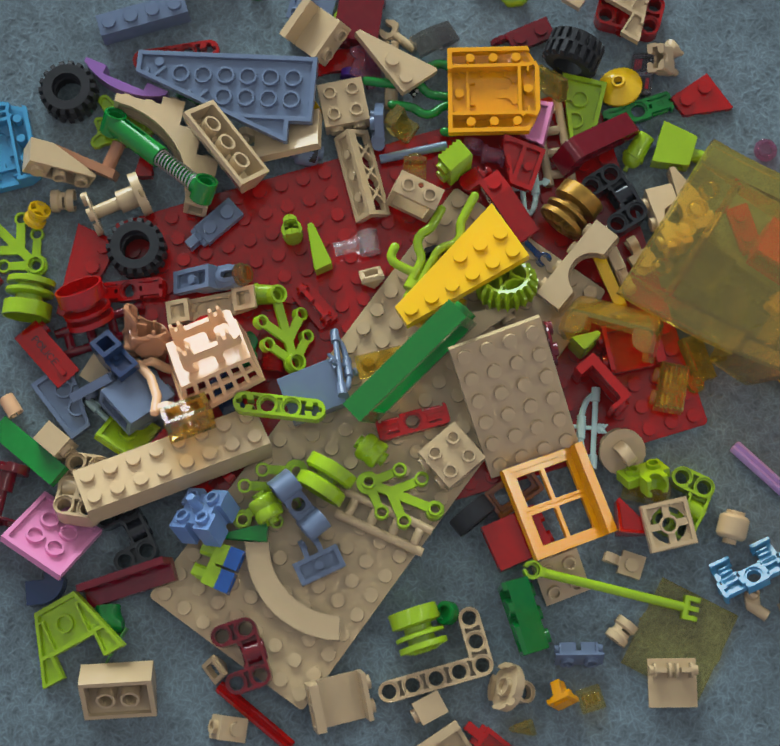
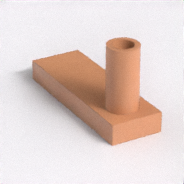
M113 140L102 164L57 145L92 172L117 182L120 174L115 168L126 147L125 145Z

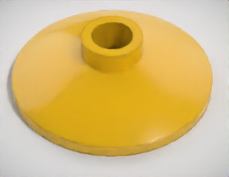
M630 68L612 69L599 80L607 82L603 102L612 107L629 105L642 92L643 84L641 77Z

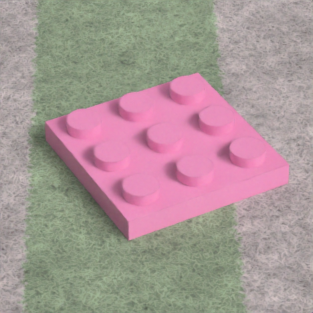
M44 491L1 535L0 541L59 581L98 539L102 529L97 526L82 527L61 523L53 508L55 497ZM70 507L63 508L62 512L69 510Z

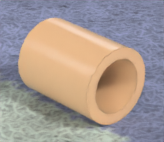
M8 393L0 398V405L9 419H13L17 414L23 413L24 410L13 393Z

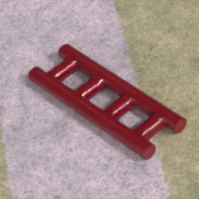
M142 301L133 304L138 308V312L144 310ZM122 307L114 310V318L107 323L109 331L119 341L124 340V334H122V331L119 332L116 319L124 317ZM67 326L54 330L57 339L64 337L67 350L63 352L69 358L91 352L92 349L89 343L97 338L95 329L87 331L89 343L76 347L73 338L74 333H71Z

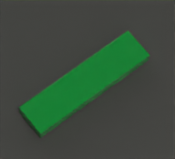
M4 416L0 421V443L54 488L69 469L8 417Z

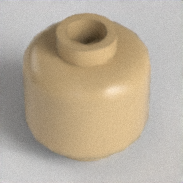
M727 509L726 512L719 515L715 532L716 535L722 537L723 543L736 546L737 541L742 542L746 540L750 525L749 519L745 517L746 513Z

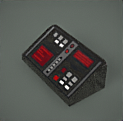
M636 53L632 56L631 69L640 75L643 84L642 92L638 97L640 99L651 96L654 74L647 72V63H654V56L648 53Z

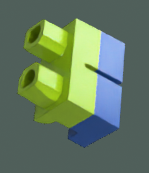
M203 543L199 553L209 557L210 560L207 566L195 562L190 574L201 580L202 584L230 595L237 575L217 567V565L239 573L246 552L226 544H222L221 547L205 546Z

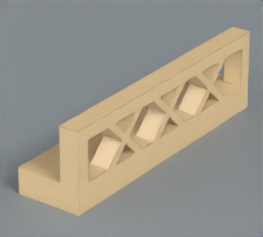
M346 129L334 138L355 222L364 223L372 217H387L391 214L388 205L385 204L387 199L368 130ZM357 137H362L363 147L358 143ZM363 157L368 161L369 168L363 164ZM368 178L374 182L375 189L369 185ZM374 199L380 204L381 210L375 209Z

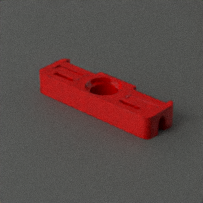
M160 276L103 283L107 292L104 298H108L111 303L144 301V299L158 297L164 299L167 296L166 280ZM129 285H134L136 289L132 297H127L125 294V290Z
M442 402V406H433L423 409L424 411L419 408L398 414L399 418L386 419L381 421V423L377 420L375 425L379 440L386 442L448 425L450 423V416L446 403ZM408 417H417L420 421L419 426L414 429L409 428L406 425Z

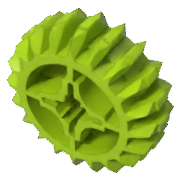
M522 263L477 289L476 295L481 300L482 305H488L489 309L496 307L498 312L501 309H506L509 312L510 309L514 308L518 311L519 306L526 307L527 302H532L534 296H536L538 278L535 269L531 267L530 263Z

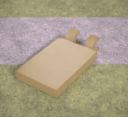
M319 108L314 109L313 125L290 124L288 144H283L249 127L239 128V133L244 136L243 138L248 144L255 142L251 148L262 162L321 149L322 113Z

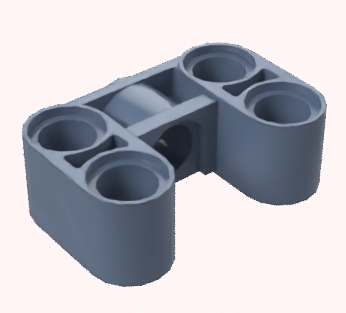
M285 468L267 482L271 491L276 494L277 498L293 516L296 524L311 541L331 527V524L322 512L313 506L301 489L303 487L291 471ZM296 497H301L302 505L297 509H293L291 506L292 500Z

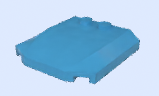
M0 102V193L33 186L42 179L40 176L36 177L22 172L24 148L30 138H34L28 108L24 105H21L22 107L12 106L8 102Z

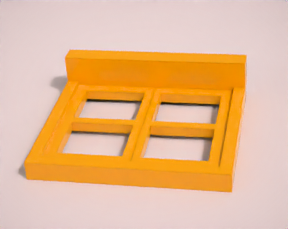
M582 441L571 445L569 448L561 449L499 472L535 561L542 560L618 530ZM566 461L577 490L556 498L545 468ZM539 471L550 500L528 508L517 478ZM581 499L592 528L570 535L559 506ZM553 508L565 538L543 546L532 516Z

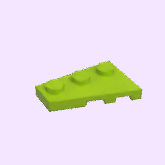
M562 73L569 138L598 124L607 82Z

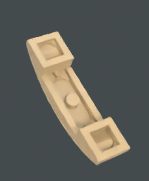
M254 284L231 288V291L165 302L168 325H176L177 321H180L181 324L194 322L198 317L208 315V309L215 312V306H219L222 311L230 310L232 316L257 308Z

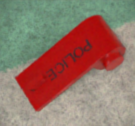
M35 320L14 339L59 389L80 370L48 334L51 332L50 328L43 321L38 323Z

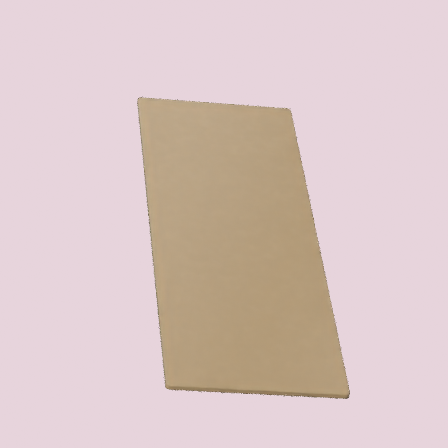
M454 189L442 204L445 206L446 211L437 228L423 239L422 245L424 249L450 241L455 237L456 222L469 197L467 194L459 189ZM476 202L466 221L465 230L486 210V207ZM529 238L522 243V246L529 254V260L524 263H530L531 267L535 269L539 284L543 278L546 277L548 279L554 272L552 268L559 258ZM413 244L400 260L412 267L417 259ZM395 268L341 339L351 358L352 368H356L360 375L352 378L351 388L348 391L349 397L419 329L416 326L407 329L395 310V306L403 299L406 291L403 285L409 276ZM573 269L570 276V286L575 296L561 313L539 298L536 293L533 301L527 302L526 307L519 306L518 311L514 315L516 318L508 325L536 315L540 316L541 321H551L554 332L552 341L553 343L557 342L560 356L571 338L577 333L603 297L605 291L602 287ZM476 290L463 297L467 300L466 307L471 312L489 309L488 305H482L481 300L476 295ZM501 324L500 326H498V327L495 328V329L497 330V329L503 328V327H505V326H504L503 324ZM340 350V357H341V362H342L343 356H342V353H341V350ZM449 352L378 421L381 423V421L386 419L399 418L398 414L419 408L424 411L423 409L433 406H442V402H444L450 416V423L448 425L386 441L385 443L388 445L386 453H389L388 458L381 467L377 464L374 468H370L364 461L354 456L356 448L353 446L361 435L366 437L369 433H372L379 439L375 423L359 422L346 407L326 414L325 418L319 423L306 422L295 427L293 421L280 420L268 436L273 457L246 466L228 490L240 509H247L253 501L252 496L260 492H240L237 488V482L240 479L247 478L250 481L268 482L276 476V474H268L265 477L258 476L255 472V466L258 463L265 462L268 465L285 466L288 461L299 459L306 464L309 471L316 474L315 471L308 467L306 462L311 452L315 451L336 461L356 478L366 471L379 474L392 469L394 464L398 462L404 463L407 467V472L403 478L395 477L383 483L390 487L412 479L418 472L424 471L429 476L428 484L425 487H416L405 493L427 502L433 500L441 502L445 509V515L480 465L448 491L445 487L441 489L433 480L435 475L430 469L425 471L418 463V451L454 421L481 451ZM410 416L406 420V425L412 429L417 428L420 424L419 419L415 416ZM261 465L258 468V472L264 474L267 468L265 465ZM294 467L292 469V474L294 476H297L300 472V468ZM401 467L395 469L398 474L404 472ZM419 476L417 478V480L421 483L426 481L425 477ZM366 479L364 481L365 485L371 486L373 484L372 480ZM243 481L240 484V488L246 490L249 487V483ZM355 482L351 489L360 492ZM335 485L336 487H338L341 491H343V492L345 493L346 489H343V488H341V487ZM303 487L301 490L311 504L319 509L331 524L329 529L318 536L323 549L337 544L346 567L304 587L302 586L292 565L305 558L297 541L303 540L306 543L310 556L317 553L318 549L302 532L283 503L284 512L281 514L284 520L283 525L277 529L269 526L268 542L270 543L271 560L280 583L296 601L316 612L340 616V641L316 638L302 633L275 615L264 603L253 584L246 556L239 573L217 565V567L237 575L230 595L202 584L201 580L190 574L195 562L207 566L210 560L209 557L199 553L203 544L201 540H199L197 545L187 544L175 560L174 564L179 580L154 588L150 594V597L210 643H212L211 632L218 625L243 617L252 619L257 624L272 670L273 677L268 686L299 709H304L308 704L304 682L328 677L415 557V554L334 518L337 509L345 511L350 498L346 497L338 508ZM378 493L381 502L391 506L387 496ZM292 501L291 506L293 509L298 507L297 501ZM400 502L404 512L435 527L441 521V519L435 522L430 521L425 516V511ZM359 503L353 516L366 521L372 508ZM437 506L431 507V511L433 513H438L439 508ZM245 515L238 517L240 524H244L247 520ZM255 515L252 517L249 527L259 525L256 522ZM388 516L384 521L377 520L375 526L388 531L394 518ZM227 523L226 525L229 532L239 529L233 523ZM410 526L406 530L399 529L397 536L410 541L415 528ZM424 532L419 546L422 547L430 536L429 534ZM224 540L223 544L245 551V542L247 541ZM244 622L240 626V633L246 636L252 632L251 623ZM226 630L219 631L217 641L220 644L227 642L229 639L228 632ZM237 645L228 648L217 647L244 667V659ZM258 669L254 676L264 682L267 679V672L264 669Z

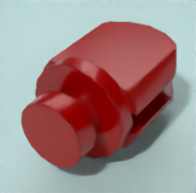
M488 164L483 166V170L480 166L473 167L460 176L459 183L465 194L470 195L474 191H480L478 182L493 173Z

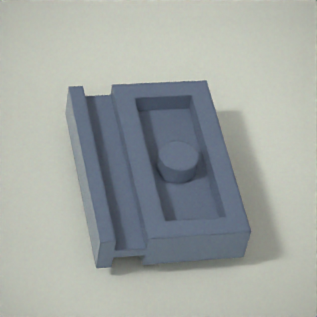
M109 372L70 393L69 396L72 402L84 397L88 401L100 395L99 389L110 385L118 378L112 372Z

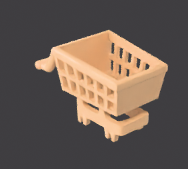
M215 306V312L208 309V317L186 326L177 321V327L175 328L172 324H169L168 328L173 339L172 342L166 343L170 364L154 357L136 360L140 366L138 371L147 380L152 395L151 416L157 417L161 411L168 410L178 416L186 417L190 421L233 398L238 392L246 391L265 381L249 337L239 322L233 318L230 310L222 311L219 306ZM250 362V366L245 368L243 367L242 364ZM148 366L172 375L182 406L171 401L161 402L162 394L156 377ZM238 366L239 371L233 373L231 369ZM227 371L229 376L222 379L220 374ZM255 371L257 375L250 378L248 374ZM215 376L217 382L210 385L209 379ZM243 376L245 381L238 384L236 379ZM204 381L206 387L199 390L197 384ZM232 382L234 387L226 390L224 385ZM193 386L194 393L187 396L186 389ZM221 388L222 393L214 396L213 391ZM209 393L210 400L203 403L201 396ZM197 399L199 406L191 409L189 402Z

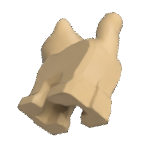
M672 39L666 40L665 43L647 44V53L654 56V63H647V72L658 76H677L679 71L675 68L674 58L684 55L679 45Z

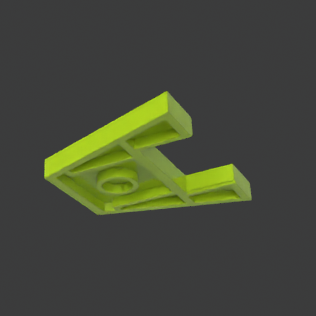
M77 591L67 594L34 613L43 689H47L67 678L57 656L87 639L95 636L103 656H108L127 645Z

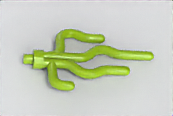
M474 191L470 194L458 216L455 237L450 241L437 245L431 252L427 262L422 242L426 236L437 228L446 211L444 205H439L429 223L416 233L413 247L417 260L413 267L396 258L399 250L398 243L394 242L390 245L387 252L388 263L393 268L409 275L403 285V288L406 290L403 297L438 261L440 255L447 251L466 231V221L479 198L477 192Z

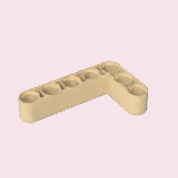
M466 607L460 611L458 616V623L468 658L385 681L378 689L380 699L387 703H393L490 674L494 664L479 612L473 607ZM466 612L473 613L476 618L475 623L472 625L465 624L462 620V615ZM473 635H477L482 639V646L478 649L472 648L469 644V638ZM483 658L488 661L489 668L486 672H479L476 669L475 664L478 659ZM461 665L465 668L466 675L464 678L457 679L453 676L452 670L454 666ZM432 672H439L442 675L443 681L440 685L434 686L430 683L429 675ZM414 678L418 680L420 687L416 692H409L406 689L405 684L408 679ZM386 685L395 687L396 695L394 698L386 699L383 696L382 690Z

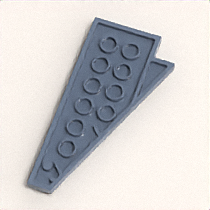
M138 50L136 65L138 75L199 104L214 100L228 118L283 144H288L290 124L313 125L319 64L318 57Z

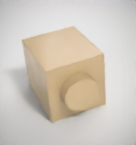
M438 690L412 703L413 709L410 710L416 724L421 722L423 726L449 712Z

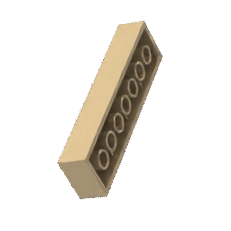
M235 411L75 470L72 473L90 522L95 524L273 457L271 443L260 418L240 415Z

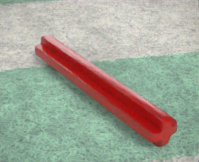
M221 682L215 690L216 693L279 746H293L295 744L291 737L241 695L230 693L226 688L225 682Z

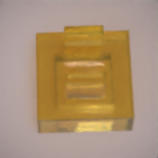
M599 684L575 691L576 696L579 698L582 714L606 707Z

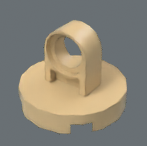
M615 428L608 431L601 438L598 457L601 464L609 472L616 474L618 470L643 463L646 456V447L642 438L635 431L626 428Z
M509 662L500 664L497 667L500 670L497 675L492 674L488 684V700L493 702L492 708L508 712L513 710L518 703L532 702L536 695L535 687L531 682L525 680L522 668ZM524 688L527 691L525 699L522 698Z

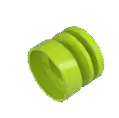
M9 274L6 282L10 285L5 287V291L15 297L4 298L1 315L19 322L32 323L35 320L38 323L43 321L45 324L51 322L53 306L44 301L54 299L55 295L51 291L56 289V282L37 274Z
M435 601L417 605L388 616L392 632L404 631L405 636L396 640V644L408 643L409 646L399 650L400 656L423 654L437 649L441 644L448 641L447 635L435 636V633L444 630V626H432L431 624L432 621L440 617Z

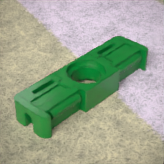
M665 91L636 100L626 106L603 111L602 118L605 122L627 112L633 122L637 124L649 121L652 117L668 113L669 111L672 113L674 104L670 101V93ZM635 107H641L644 110V115L635 117L631 110Z

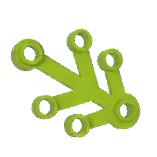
M19 212L14 217L16 239L0 224V237L9 245L0 246V256L19 255L24 261L9 262L6 259L0 260V267L3 263H7L8 268L6 270H1L0 268V273L7 274L10 271H27V273L42 276L48 270V262L42 256V240L45 237V233H43L42 229L31 230L30 237L33 240L31 254L26 250L25 222H18V218L24 216L25 213ZM36 231L41 232L39 238H34L33 236ZM39 262L41 264L40 268L37 270L33 269V264Z
M276 284L267 290L266 299L269 303L273 304L279 327L270 322L268 317L263 314L253 319V326L257 330H266L284 343L285 350L277 346L271 337H266L259 342V348L264 353L271 352L283 361L285 370L291 374L305 368L306 359L304 353L309 343L314 340V334L309 329L301 331L298 334L299 344L295 349L293 340L302 322L307 319L308 312L303 307L293 310V320L289 326L282 303L287 299V291L282 285ZM298 311L301 313L302 318L298 316ZM259 319L262 320L263 326L260 325ZM304 334L308 336V340L305 339ZM265 341L268 342L269 348L266 347Z
M293 459L288 461L285 466L268 465L265 462H260L255 466V472L258 476L265 477L268 474L278 475L285 468L291 471V473L294 467H299L300 470H308L303 461ZM261 465H265L267 468L264 474L258 472V468ZM242 478L237 482V488L242 493L266 490V493L272 492L267 482L250 481L247 478ZM243 481L249 483V487L246 490L240 488V484ZM296 497L292 500L298 502L297 508H299L302 505L301 501L299 500V497ZM249 507L245 510L240 509L233 524L239 529L247 528L250 526L252 517L255 514L251 512ZM241 515L247 517L244 524L238 522V517ZM280 515V523L278 525H271V527L275 529L280 528L284 523L283 517Z
M398 462L394 464L392 469L379 474L366 471L358 476L357 488L362 494L369 496L375 510L374 516L379 521H384L388 518L389 509L387 506L382 505L378 493L387 496L397 518L396 524L401 530H406L410 527L411 517L405 514L400 502L425 511V516L430 521H439L444 515L445 509L441 502L436 500L427 502L405 493L416 487H425L428 484L429 476L424 471L418 472L412 479L391 487L383 483L395 477L403 478L407 472V467L404 463ZM401 467L404 472L398 474L395 469ZM419 476L425 477L426 481L421 483L417 480V478ZM366 479L372 480L373 484L371 486L365 485L364 481ZM437 506L439 512L433 513L431 507ZM383 509L386 515L379 516L377 511ZM405 518L408 520V524L402 525L399 520Z

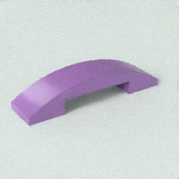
M88 57L84 60L92 75L115 94H130L135 98L150 99L156 103H162L163 96L170 97L167 90L150 83L146 84L144 90L109 76L110 72L107 65Z

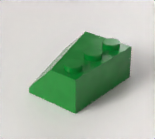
M528 576L501 583L497 589L520 657L549 648L548 643L552 642L548 629L543 628L541 619H544L540 605H536L534 598L536 593L532 582H529Z

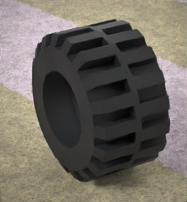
M558 26L553 28L542 53V58L551 69L561 75L562 73H568L591 79L596 74L605 48L600 40L582 29L571 26Z
M61 61L59 66L51 65L49 72L45 70L43 73L45 78H40L39 83L41 87H38V92L41 95L42 103L54 119L57 120L59 118L63 123H66L68 119L70 124H75V119H79L82 122L84 121L83 116L87 115L90 117L92 115L91 109L96 111L98 107L96 102H98V93L100 92L93 75L86 67L84 68L80 63L75 65L73 61H68V64ZM71 83L81 86V90L75 98L68 101L57 98L63 86Z
M139 217L137 221H134L133 218H128L127 223H124L123 220L119 222L120 227L116 228L114 226L112 228L113 235H108L107 240L109 244H106L107 255L114 268L122 276L125 275L127 279H132L133 277L139 279L144 276L148 278L151 277L150 274L153 272L157 275L159 273L158 268L164 267V259L168 257L166 252L168 247L159 228L156 225L154 226L151 221L147 220L144 222L143 218ZM143 239L150 243L148 252L142 258L129 259L125 257L126 247L132 241Z

